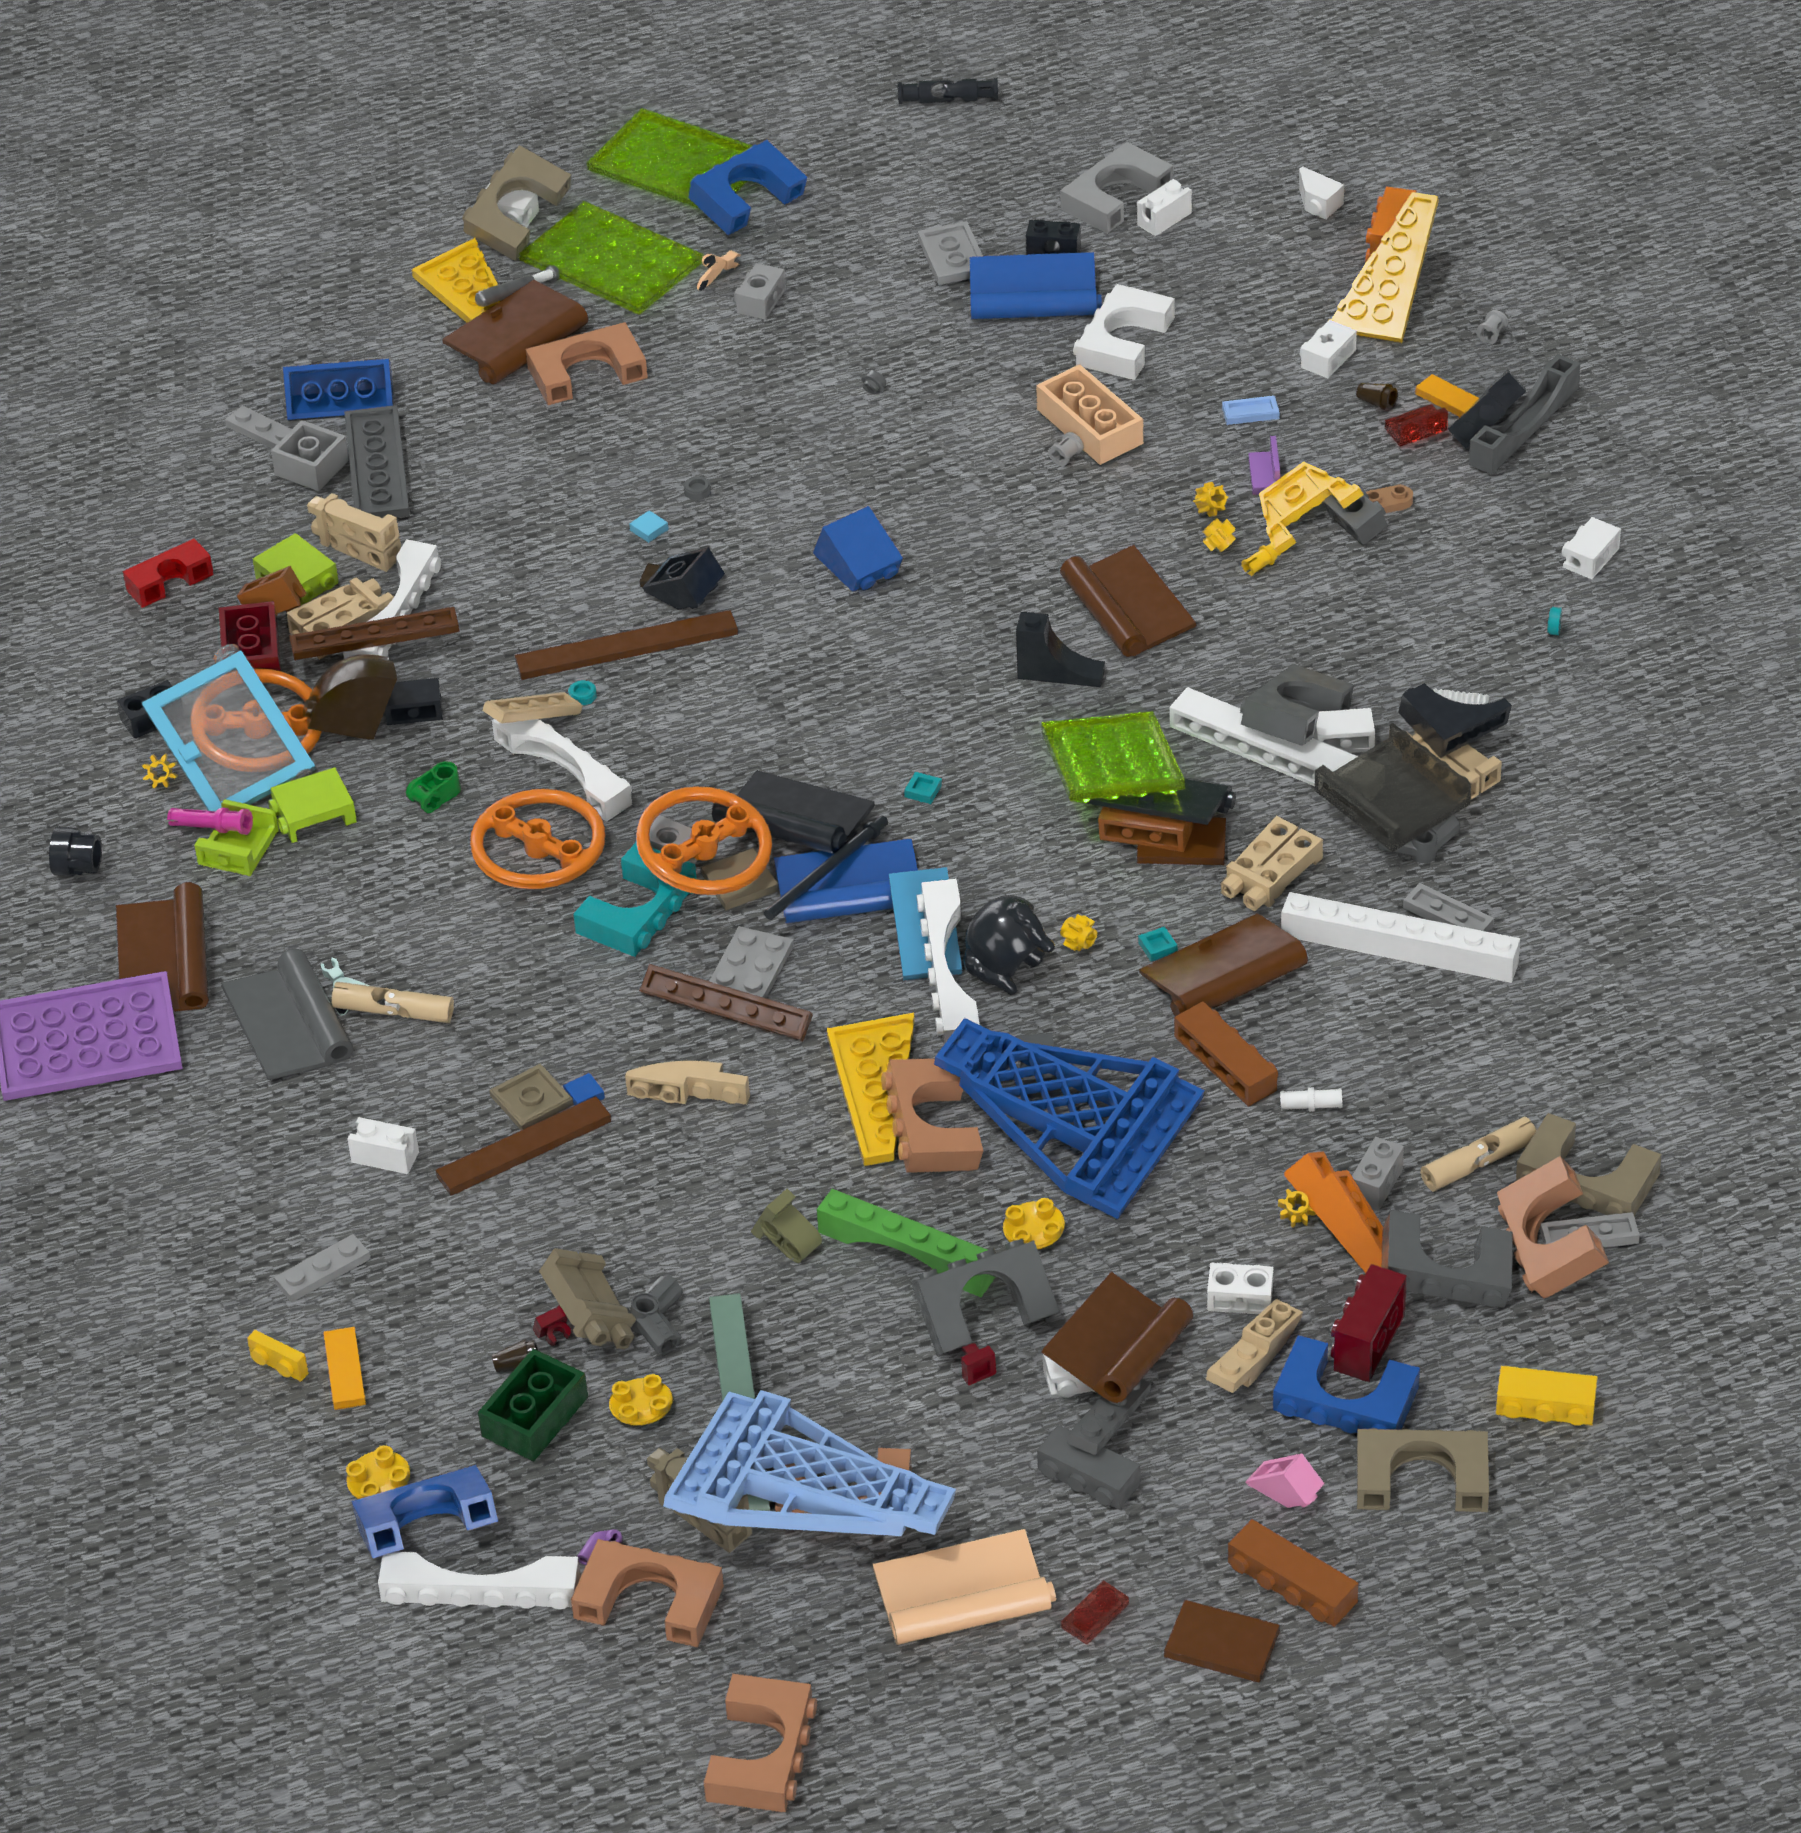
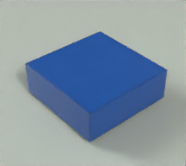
M590 1073L563 1085L564 1090L572 1097L574 1106L595 1096L599 1100L605 1099L603 1089Z

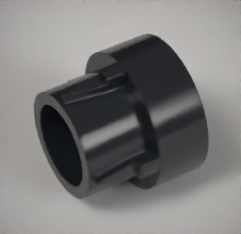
M57 826L52 833L49 847L51 873L53 875L71 877L75 876V874L97 873L102 858V841L100 836L82 833L78 828Z

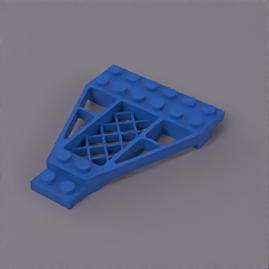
M966 1018L962 1020L934 1060V1065L960 1077L959 1086L1064 1193L1116 1219H1119L1201 1102L1205 1091L1178 1078L1179 1069L1155 1057H1152L1147 1062L1028 1043L1008 1033L991 1031ZM1015 1061H1020L1029 1067L1017 1068ZM1071 1064L1090 1066L1091 1068L1088 1072H1085ZM1101 1068L1139 1074L1128 1092L1095 1077ZM1049 1073L1056 1076L1057 1080L1044 1082L1042 1074ZM1035 1076L1037 1083L1023 1085L1021 1078ZM1014 1079L1016 1086L1002 1088L1000 1081ZM1073 1087L1083 1093L1071 1095L1068 1088ZM1062 1090L1064 1096L1049 1097L1048 1091ZM1041 1092L1042 1100L1029 1102L1027 1094ZM1099 1100L1109 1106L1097 1108L1095 1101ZM1088 1102L1089 1110H1076L1074 1104ZM1068 1106L1070 1113L1056 1115L1054 1108ZM1005 1114L1043 1132L1037 1143L1034 1144ZM1110 1116L1106 1123L1103 1124L1102 1117ZM1083 1120H1095L1097 1126L1083 1128L1081 1124ZM1050 1139H1057L1084 1152L1068 1176H1065L1042 1152V1149Z

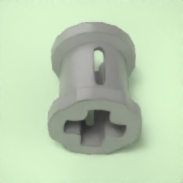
M1489 311L1485 317V322L1477 327L1476 335L1479 340L1489 344L1496 343L1500 331L1505 330L1508 326V318L1501 311Z
M1067 432L1063 435L1061 442L1054 444L1048 450L1049 457L1054 463L1064 467L1074 454L1077 455L1083 451V442L1075 433Z

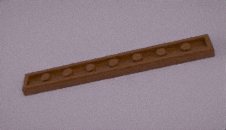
M731 610L517 654L515 655V662L521 680L734 636L738 635V629Z

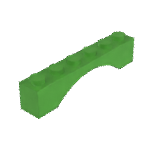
M835 1189L830 1190L817 1208L818 1232L846 1244L871 1242L898 1249L917 1258L932 1269H936L938 1274L948 1271L947 1265L965 1258L968 1264L978 1260L976 1254L987 1251L985 1248ZM991 1275L973 1276L965 1284L963 1290L982 1297L995 1277Z

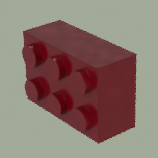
M274 601L219 607L222 660L242 651L253 669L281 671L279 633ZM235 668L229 671L228 673L224 674V676H227L238 671Z
M1371 1264L1366 1274L1359 1276L1354 1296L1347 1298L1343 1309V1316L1341 1320H1335L1331 1330L1334 1344L1330 1357L1334 1358V1371L1370 1382L1405 1317L1407 1275Z

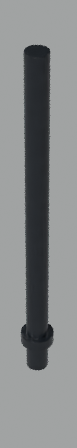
M881 815L875 821L866 823L858 835L764 911L765 917L768 920H773L867 841L876 839L880 835V831L888 825V819Z

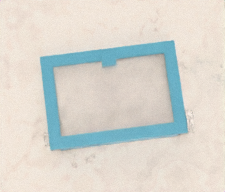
M235 644L221 647L213 657L214 665L142 702L143 708L208 811L220 809L224 799L251 805L270 795L271 787L312 775V772L316 770L315 764L243 652Z

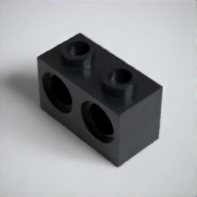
M168 680L117 700L120 720L134 739L157 730L143 708L142 702L172 687ZM181 697L161 707L171 724L185 719Z

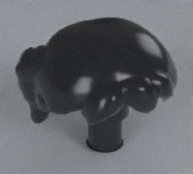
M1005 895L989 901L973 916L966 931V952L963 959L969 974L977 977L982 982L1002 988L1010 995H1014L1017 992V986L1012 976L1020 964L1024 961L1030 968L1037 967L1044 959L1045 952L1050 953L1055 949L1054 942L1046 935L1041 922L1033 912V904L1019 896Z

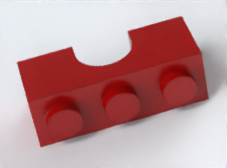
M195 538L123 571L126 591L142 608L166 597L164 581L168 579L181 578L191 586L214 575L211 556Z

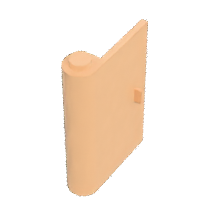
M1025 1529L873 1564V1570L896 1645L1051 1609V1602L1056 1601L1052 1582L1046 1583L1045 1578L1039 1575Z

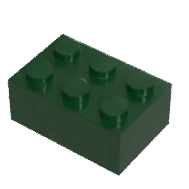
M533 1348L478 1411L481 1437L534 1462L587 1400L588 1391L585 1373Z

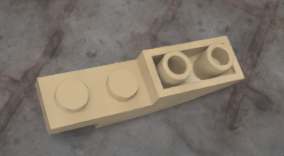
M672 1061L642 1066L627 1071L625 1075L627 1095L639 1099L650 1098L662 1100L666 1103L686 1104L688 1096H695L699 1099L708 1098L725 1101L730 1104L740 1103L747 1105L750 1097L748 1076L723 1073L722 1063Z
M1275 1299L1243 1329L1241 1340L1208 1369L1206 1380L1232 1393L1242 1385L1249 1387L1283 1348L1302 1318L1303 1312Z

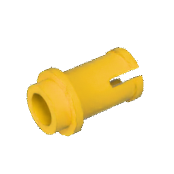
M1262 545L1259 547L1258 552L1241 562L1242 568L1245 572L1251 570L1248 574L1253 576L1266 565H1273L1278 557L1277 552L1271 545Z

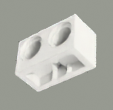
M1210 1263L1207 1311L1260 1314L1272 1303L1273 1267Z

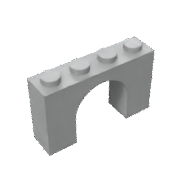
M1126 142L1060 190L1061 210L1108 234L1124 222V202L1103 192L1101 189L1109 185L1124 183L1137 186L1152 193L1174 179V165Z

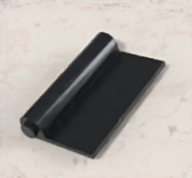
M1098 762L1075 794L1074 801L1208 825L1215 812L1226 814L1229 809L1234 808L1236 792L1232 791L1231 785Z
M756 770L737 794V796L755 807L763 816L773 838L832 854L836 853L846 844L875 807V802L758 770ZM714 803L712 807L713 821L718 822L724 819L729 807ZM747 828V831L756 833L753 828Z

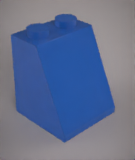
M869 506L824 526L813 551V554L852 592L860 588L862 590L869 589L876 583V580L883 577L885 579L892 578L899 572V567L903 560V557Z

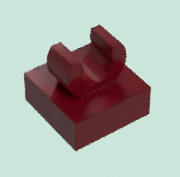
M560 1305L535 1318L533 1325L534 1333L538 1338L546 1335V1340L551 1346L556 1345L557 1340L553 1335L555 1331L562 1332L566 1339L570 1338L571 1329L566 1324L568 1317Z
M971 1343L962 1347L966 1354L961 1357L962 1377L968 1386L996 1374L995 1353L990 1346L978 1349L975 1343Z

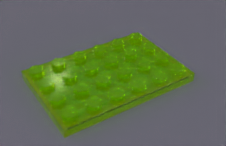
M641 108L587 161V169L699 208L688 198L692 179L699 174L702 175L711 170L715 165L730 160L734 155H739L749 150L753 145ZM747 181L735 182L730 187L737 193Z
M586 201L580 203L519 253L520 261L542 271H545L548 266L554 265L559 270V279L638 315L643 313L702 263L704 256L696 250Z
M1153 711L1041 722L1042 735L1070 801L1084 803L1095 798L1113 800L1124 795L1142 797L1154 792L1171 794L1177 790L1185 789L1184 776Z

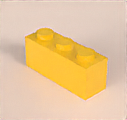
M1501 1366L1496 1415H1504L1508 1418H1531L1542 1422H1567L1577 1426L1583 1424L1593 1425L1597 1376Z

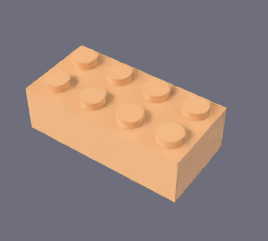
M1080 364L1036 385L1037 410L1064 434L1072 432L1079 436L1083 442V451L1099 465L1144 444L1143 418Z

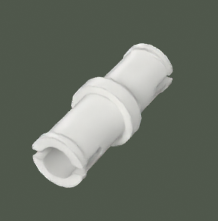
M1308 1087V1091H1280L1281 1110L1309 1109L1310 1112L1315 1111V1108H1342V1088L1314 1090V1087Z

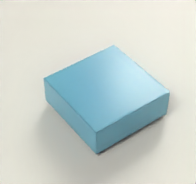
M650 510L629 523L630 531L648 543L668 530V522Z

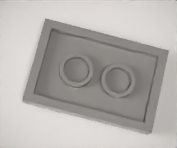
M967 221L918 231L919 243L938 285L970 279V257L983 255Z
M738 926L709 981L767 998L794 947V941L791 938Z

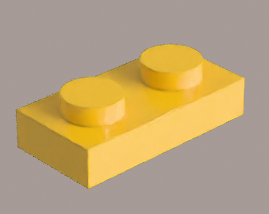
M254 1330L247 1337L250 1356L257 1364H266L276 1369L279 1374L286 1378L292 1377L302 1381L307 1376L308 1368L304 1353L257 1330Z

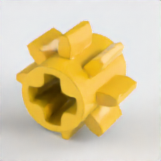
M1213 482L1204 483V487L1195 489L1197 494L1193 502L1199 509L1198 513L1207 512V515L1211 517L1216 516L1218 511L1226 510L1224 505L1228 496H1226L1223 490V485L1214 487Z
M1216 518L1202 531L1206 536L1203 539V543L1210 551L1217 548L1222 552L1235 541L1236 538L1232 534L1235 531V527L1228 519L1222 523Z
M153 754L150 756L152 764L142 765L144 769L148 770V775L144 776L143 780L150 778L153 781V788H156L160 782L167 788L170 785L168 778L178 777L176 773L172 772V767L177 762L169 763L167 761V754H164L160 760ZM162 764L163 770L167 773L158 778L157 771L153 769Z
M1079 914L1075 918H1067L1060 931L1061 936L1066 938L1063 945L1073 951H1081L1082 948L1089 949L1097 938V930L1092 928L1095 921Z
M1286 1189V1200L1278 1199V1207L1284 1209L1280 1212V1219L1284 1220L1287 1218L1291 1221V1227L1300 1222L1307 1226L1308 1215H1316L1309 1206L1307 1195L1301 1191L1291 1192V1190ZM1296 1204L1302 1205L1298 1208V1211L1292 1209L1295 1208Z

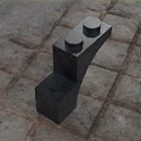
M1507 370L1487 388L1483 395L1464 414L1448 427V430L1466 449L1470 446V440L1485 425L1492 426L1506 414V410L1526 393V388Z

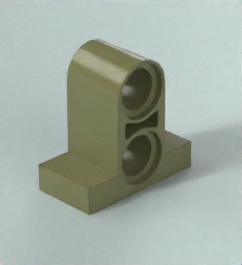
M787 1188L766 1206L752 1228L751 1233L759 1240L766 1235L789 1259L794 1258V1262L800 1263L822 1244V1237L818 1230L792 1205L796 1196Z

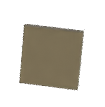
M752 848L701 867L702 876L705 880H721L733 877L746 870L754 862L758 853ZM766 867L763 873L748 886L730 893L718 894L716 897L726 911L778 892V883Z
M541 1064L489 1090L491 1098L520 1130L541 1122L573 1105L572 1097Z

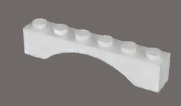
M406 539L396 556L400 586L397 593L385 609L368 621L408 615L412 612L413 608L416 609L418 607L420 596L423 591L429 589L434 573L437 574L441 567V558L438 557L437 545ZM392 644L343 652L344 659L361 654L388 657V650Z
M495 719L492 720L494 740L511 753L542 757L556 762L570 771L584 788L587 802L598 811L601 818L606 822L632 805V789L625 779L615 775L606 765L597 762L588 752L579 749L570 739L561 736L549 724H545L539 719L500 723Z
M957 879L922 882V894L917 895L918 912H924L925 919H920L922 937L928 936V943L924 944L925 959L932 962V968H928L929 985L935 986L936 993H931L933 1011L939 1010L940 1018H935L937 1036L943 1035L944 1044L964 1018L979 1024L976 1001L968 996L955 982L945 958L947 942L953 929L961 920Z
M393 1552L382 1556L378 1586L381 1602H389L394 1605L421 1603L427 1606L454 1604L463 1607L471 1604L487 1605L494 1608L506 1605L522 1608L541 1606L565 1609L566 1607H572L571 1598L579 1583L581 1573L578 1557L545 1556L530 1565L514 1571L490 1575H472L438 1567L426 1561L416 1552Z

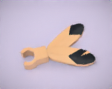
M730 250L722 257L713 254L703 256L702 264L709 269L699 280L697 290L702 291L710 285L722 269H735L740 265L734 262L736 257H740L741 254Z

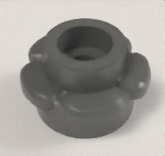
M870 370L867 375H863L861 378L863 388L867 392L876 394L877 391L880 393L884 392L883 389L887 381L879 372Z

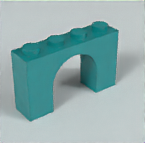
M637 842L621 858L623 879L652 890L656 893L655 897L644 905L623 908L588 896L573 914L576 934L633 957L641 949L648 947L652 936L658 930L660 931L664 928L669 916L680 909L683 900L689 894V892L670 886L654 875L639 855ZM652 847L655 853H661L660 850ZM688 861L683 863L679 874L698 879L696 877L695 864Z

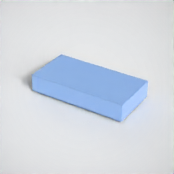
M1275 396L1222 402L1227 425L1280 419Z

